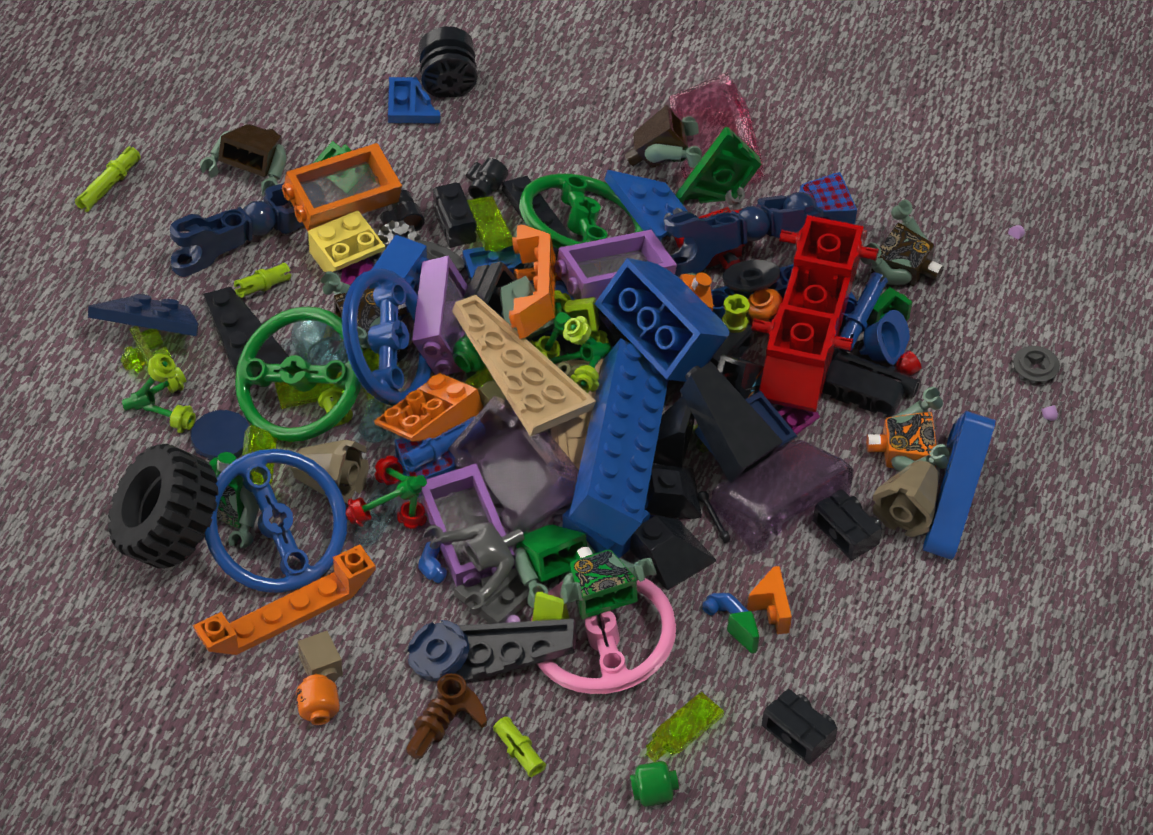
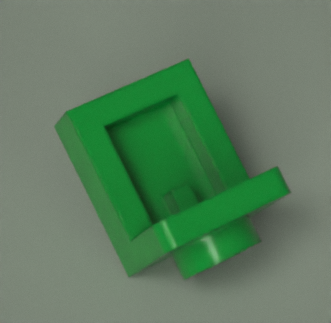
M889 287L877 300L867 320L868 325L878 322L891 310L899 311L907 321L910 318L912 301L904 294Z

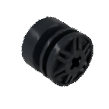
M448 26L435 28L422 37L419 41L418 54L421 65V82L424 89L430 95L438 98L462 97L470 92L476 85L478 77L472 37L465 30Z

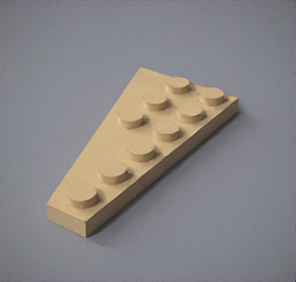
M477 295L455 302L452 310L453 314L530 437L593 410L596 402L595 399L526 338L519 339L518 331L512 328L508 322Z

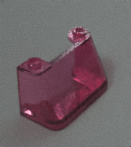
M728 71L669 96L671 109L681 120L684 117L692 116L698 123L699 133L693 136H686L688 148L698 146L702 151L703 157L725 127H729L760 157L762 165L750 181L760 179L766 175L749 108ZM687 159L684 160V166L681 167L683 177L686 180L694 170V168L688 166Z

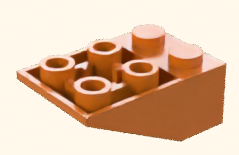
M438 373L430 377L418 389L410 392L395 406L387 409L384 414L374 420V423L410 441H419L437 437L473 416L479 418L480 421H483L487 416L477 388Z

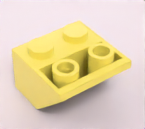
M358 210L308 231L309 252L324 272L340 270L386 249L383 242Z

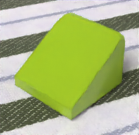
M537 591L532 621L570 619L567 603L564 604L562 598Z

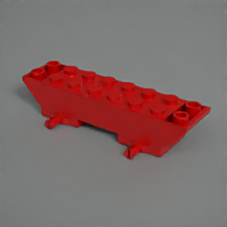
M807 215L805 224L799 233L781 230L779 241L796 244L797 250L783 302L780 303L777 315L771 322L754 318L752 324V331L769 334L759 392L761 391L770 403L816 413L834 348L851 351L853 339L840 337L838 334L860 258L876 261L879 249L864 246L868 230H864V226Z

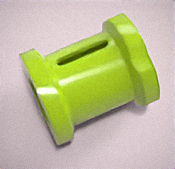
M735 294L728 296L723 304L726 312L722 317V321L727 326L729 332H742L748 325L746 313L749 311L750 304L743 295Z
M329 388L323 391L318 397L319 406L328 413L342 396V390ZM350 409L335 426L348 423L353 417L352 410Z

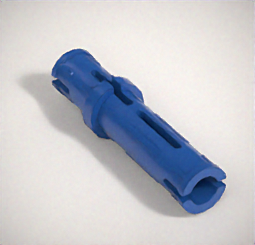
M874 272L870 275L852 313L847 315L844 320L845 326L840 337L853 339L851 351L860 333L866 330L868 326L867 320L884 287L888 283L886 277L879 282L883 276L880 273Z
M473 416L433 439L427 438L423 440L419 447L402 455L403 465L408 471L412 472L430 461L436 462L444 453L482 434L484 431L482 430V422L479 418Z

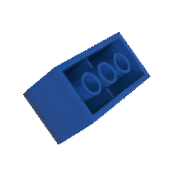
M627 258L595 302L600 311L666 380L686 382V374L697 365L702 368L708 364L729 336V330L724 322L679 277L653 262Z

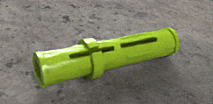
M128 146L118 158L111 160L106 165L104 172L75 199L77 207L81 209L86 207L85 211L89 212L119 180H123L127 176L129 169L141 159L140 153L134 147Z

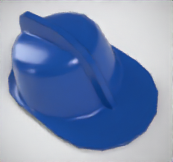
M891 310L878 322L867 327L864 331V344L860 349V354L868 355L872 361L877 363L887 362L890 365L896 364L898 358L904 354L910 339L908 324L904 316L897 310Z

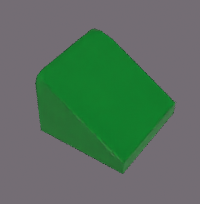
M752 611L730 614L727 631L750 653H756L758 650L759 632Z

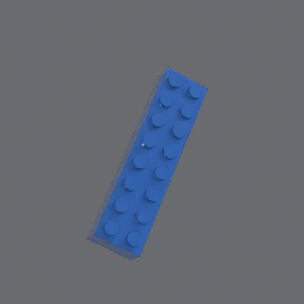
M620 338L602 362L598 380L599 387L594 398L596 402L591 412L569 518L623 546L642 524L668 380L633 344Z

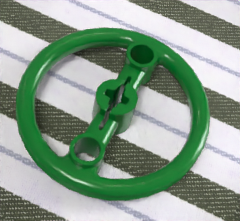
M560 173L546 175L530 182L524 188L521 195L519 209L525 224L528 227L549 233L553 247L557 249L606 239L608 236L606 230L596 225L601 209L600 204L596 200L586 197L584 195L585 191L601 195L617 204L631 218L635 228L634 233L643 231L606 182L592 177ZM548 189H561L560 198L562 202L571 206L567 227L573 233L582 235V242L567 238L543 223L533 209L532 202L534 197Z
M309 306L295 307L271 317L252 334L239 357L235 376V389L240 409L246 419L256 429L274 439L288 442L304 441L327 432L337 425L349 412L360 392L362 384L356 377L349 360L346 363L332 360L327 365H312L297 355L287 357L281 364H267L261 359L255 358L262 345L271 335L279 329L299 321H317L327 324L343 339L342 319L322 308ZM342 371L341 376L338 379H336L338 373ZM272 382H283L298 391L307 392L312 390L317 383L332 384L344 391L336 405L319 420L301 427L288 428L269 422L258 412L251 397L250 387L252 385L267 387Z

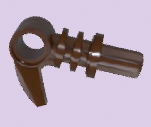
M446 674L439 679L437 683V699H432L429 702L428 708L423 712V716H419L414 723L417 732L406 747V752L411 758H423L433 741H441L445 736V730L450 725V721L460 711L467 712L481 728L487 726V718L481 701L466 685L465 680L460 675Z

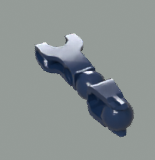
M284 183L266 188L263 201H252L243 209L237 207L236 209L227 210L208 218L198 214H190L174 221L170 226V237L181 248L172 253V271L181 277L190 276L211 266L219 255L243 245L246 240L251 241L252 235L263 236L272 231L273 228L284 234H289L304 226L303 222L300 223L297 220L291 201H287L282 191ZM310 183L302 186L314 208L328 204L324 202V194L318 185ZM290 202L292 208L285 209L282 206ZM192 258L191 263L180 264V262Z
M795 192L787 196L759 198L756 206H747L740 210L739 213L732 211L699 219L688 211L670 215L664 220L665 231L677 238L684 237L680 250L670 255L677 264L675 275L699 273L708 266L716 254L737 248L741 244H747V241H758L766 234L770 237L780 238L782 229L797 232L804 226L807 215L821 218L823 216V209L817 207L816 201L810 194Z

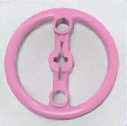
M645 578L644 581H637V591L651 600L657 608L661 617L662 631L654 651L636 668L628 670L623 654L618 651L617 645L620 641L616 617L611 611L598 614L603 632L606 635L608 647L605 645L602 630L599 628L597 615L585 619L588 642L593 649L599 651L602 677L587 678L569 673L559 667L552 659L537 663V665L552 681L576 692L608 694L634 687L658 671L667 660L676 638V623L669 599L650 580ZM563 581L552 588L548 594L561 598L560 591Z

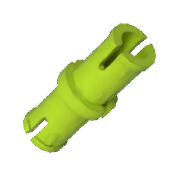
M281 263L267 270H256L253 275L234 281V287L241 286V288L235 289V292L240 298H243L259 290L268 291L271 289V286L290 280L292 274L288 273L285 275L284 273L291 270L286 263Z
M506 716L498 720L493 726V731L498 734L508 747L507 753L519 761L531 778L544 771L546 763L542 761L532 748V741L529 737L521 734L510 717Z

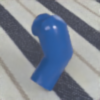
M432 541L426 543L419 559L418 568L427 579H433L434 582L441 583L447 576V570L441 567V563L437 560L440 547L437 549L430 548Z

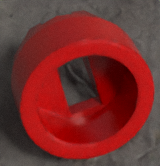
M910 350L902 354L896 363L897 370L908 376L914 375L922 369L919 359Z

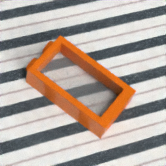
M378 143L287 171L285 182L282 185L284 197L287 201H291L297 220L300 223L303 222L307 231L357 210L363 214L399 202L402 184Z

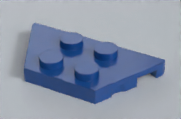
M607 170L604 180L642 230L652 229L660 242L665 235L671 237L672 235L665 231L663 221L665 214L669 212L673 215V210L676 208H680L682 211L687 210L665 182Z

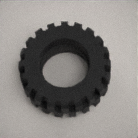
M158 444L147 448L146 452L140 453L135 458L136 461L127 467L124 477L119 480L117 484L119 487L111 500L113 502L112 508L109 509L108 517L110 523H108V531L111 534L110 539L113 545L121 554L152 567L165 569L185 561V557L192 555L196 550V545L201 543L206 536L204 533L207 527L210 528L213 520L211 517L217 507L215 500L216 496H218V486L216 485L218 480L212 466L204 459L173 445Z

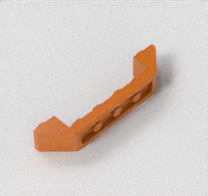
M517 225V237H512L515 254L520 253L522 264L534 262L536 275L533 277L535 288L533 295L514 298V310L509 311L511 327L517 328L519 339H522L555 318L556 272L554 263L556 257L549 233L525 225Z
M359 544L333 557V573L229 623L223 613L220 612L193 625V628L209 652L238 655L353 598L376 570V565Z

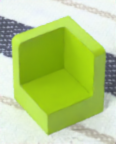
M596 297L568 300L565 303L564 312H567L571 318H576L577 316L585 317L587 324L591 327V332L597 331L600 327L598 308L595 305Z

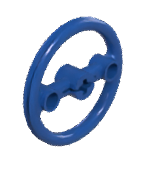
M374 269L363 272L356 277L347 291L342 311V334L348 360L359 382L375 399L384 404L395 406L410 392L425 384L431 377L432 369L419 352L418 368L413 382L405 391H399L404 385V375L397 366V350L405 349L408 346L409 332L406 325L398 320V306L405 303L415 322L418 295L411 285L395 272L387 269ZM377 282L379 286L374 289L373 299L376 306L380 308V324L370 327L368 342L372 351L379 354V369L371 372L359 343L357 315L360 299L364 291L372 283Z
M266 449L248 453L234 460L217 477L218 482L216 483L218 486V496H216L215 500L217 507L216 511H213L211 517L213 520L210 528L207 527L204 534L206 535L205 540L209 551L226 574L248 588L261 592L282 593L304 587L318 580L331 568L333 557L339 555L344 546L348 519L342 493L336 482L324 468L312 459L296 452ZM268 463L286 464L307 473L320 485L329 500L333 514V533L325 553L313 566L308 564L309 560L306 553L298 549L289 529L293 524L292 511L285 504L277 502L270 486L271 473L266 467ZM259 472L264 478V483L262 485L254 484L250 480V473ZM238 475L243 477L244 487L248 491L253 492L261 510L258 518V528L264 536L273 538L282 558L280 569L285 574L284 578H265L245 570L231 558L221 542L217 526L219 502L226 487ZM272 516L274 518L280 517L282 522L279 525L277 523L271 524L269 519ZM289 556L297 557L300 560V570H293L288 566L287 559Z

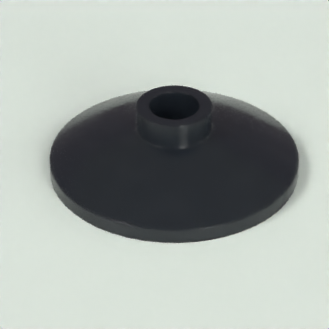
M747 260L727 268L722 278L724 285L729 289L754 293L776 283L780 278V269L775 263L770 261Z

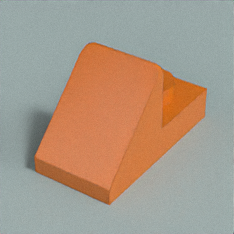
M780 566L773 567L749 594L747 603L748 611L767 609L769 624H775L777 635L790 632L792 619Z

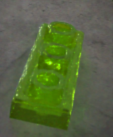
M493 196L467 200L476 221V232L485 251L497 252L505 247L513 246L511 233Z

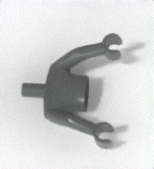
M489 522L443 532L440 527L432 525L426 529L424 538L428 536H435L437 538L430 543V548L437 549L441 543L467 541L464 544L465 550L478 571L497 567L495 573L481 590L467 594L464 604L469 602H476L478 604L471 609L470 613L472 615H478L481 612L484 601L502 585L514 566L515 560L508 547L524 540L523 532L520 529L501 537L494 525Z

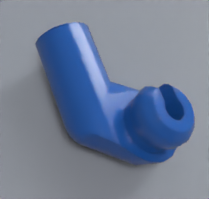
M712 593L707 596V600L702 604L704 612L708 615H714L718 610L721 612L728 611L730 614L748 611L730 593Z

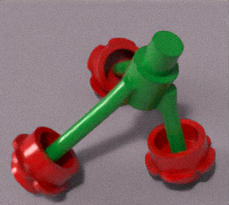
M389 455L385 459H379L375 465L376 472L374 476L376 480L386 485L401 482L397 485L395 491L367 504L361 497L355 500L350 498L348 500V507H346L348 520L351 524L357 523L358 526L363 527L366 521L371 520V509L396 497H400L410 501L402 504L400 512L397 513L398 522L404 524L409 529L423 526L427 521V516L425 515L424 506L417 502V499L422 491V487L427 484L426 478L423 475H418L417 477L403 475V467L394 456Z

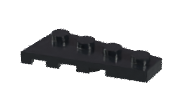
M227 287L203 295L236 376V369L243 348L262 323L236 294L234 289ZM271 335L262 345L255 358L261 359L267 364H281L289 355Z

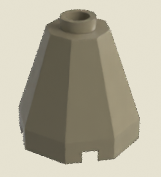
M340 440L304 447L297 452L312 459L328 472L340 489L345 504L348 505V500L352 498L355 491L361 494L365 487L369 470L368 460L362 458V453H367L366 446L355 441ZM290 466L294 478L326 496L323 489L312 477L298 468Z
M919 460L911 463L877 488L873 495V501H875L873 513L886 527L896 530L897 527L907 530L906 536L915 537L929 532L936 511L940 472L930 462Z

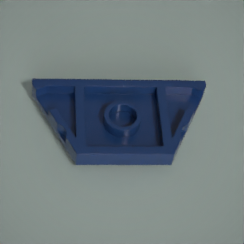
M136 294L131 297L88 306V318L191 336L198 335L199 324L187 305L179 304V301L174 299L158 301L152 300L149 295Z

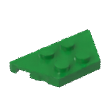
M725 127L675 195L682 204L684 200L698 199L699 203L726 201L725 196L731 189L732 197L736 199L738 197V188L744 189L762 165L760 157L729 127Z

